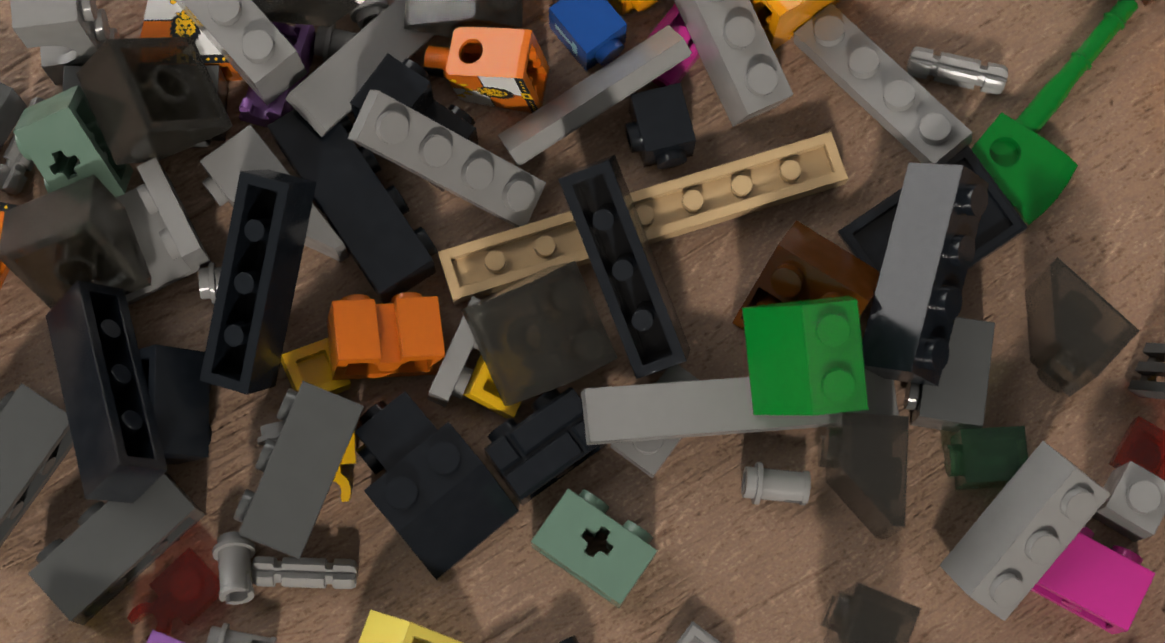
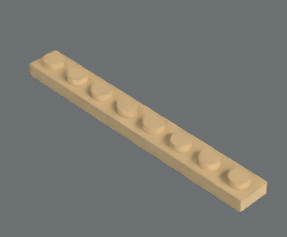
M828 132L631 192L630 195L649 244H653L845 185L848 176L832 132ZM571 211L438 251L454 305L471 300L472 296L478 298L591 263Z

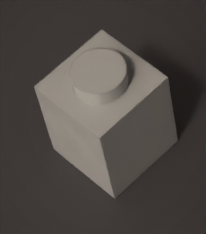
M1129 461L1111 472L1103 487L1111 495L1092 517L1133 542H1137L1153 536L1165 515V480Z

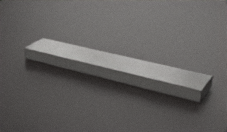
M866 369L864 370L868 410L814 416L753 415L749 377L584 388L581 392L587 445L893 422L899 419L894 380L884 379Z

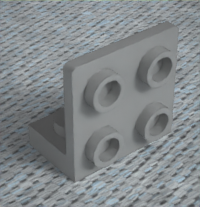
M156 157L137 166L144 184L74 219L78 232L104 285L124 288L128 305L197 272L199 268L209 266V262H211L168 174Z

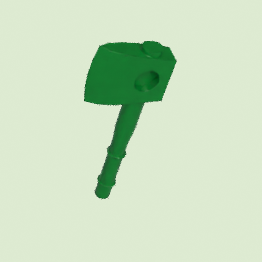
M1118 0L1109 12L1104 13L1102 21L1078 50L1071 53V58L1043 86L1019 117L1014 120L1001 112L971 148L1016 212L1028 225L1041 216L1056 201L1078 166L1067 154L1038 135V132L1066 100L1070 91L1086 70L1092 68L1091 64L1115 35L1125 28V23L1138 9V4L1135 0Z

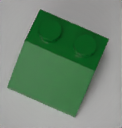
M851 296L742 307L753 415L814 416L868 410L857 299Z

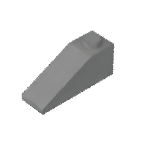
M251 124L200 160L209 176L202 183L220 207L228 201L232 207L234 206L240 171L269 169L290 175ZM312 203L304 245L339 262L344 261L349 257L343 241Z

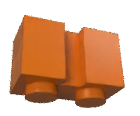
M403 292L394 295L391 298V303L375 304V299H370L367 295L352 294L331 303L327 318V332L332 380L437 375L445 357L438 296L422 297L417 292Z

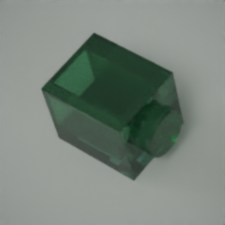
M1025 426L960 429L950 438L951 444L945 445L944 448L946 474L948 477L954 476L955 490L1005 487L1028 459Z

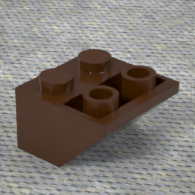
M796 220L777 245L742 307L851 296L858 300L860 317L876 291L880 271ZM741 307L732 323L744 330Z

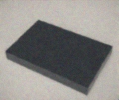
M967 145L946 164L964 165L989 183L987 190L988 204L980 218L974 242L975 256L971 265L968 266L969 270L1024 233L1028 227ZM902 188L838 231V235L852 255L878 271H881Z

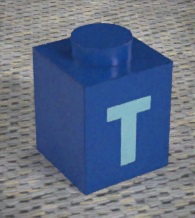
M559 0L549 8L550 29L586 72L597 63L601 66L609 64L624 50L625 46L623 44L626 43L627 23L607 0Z

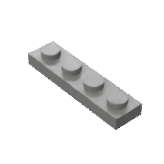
M832 3L793 33L794 44L921 163L946 164L972 142L973 132Z
M377 90L369 91L348 136L349 140L515 227L528 224L546 184L545 181Z

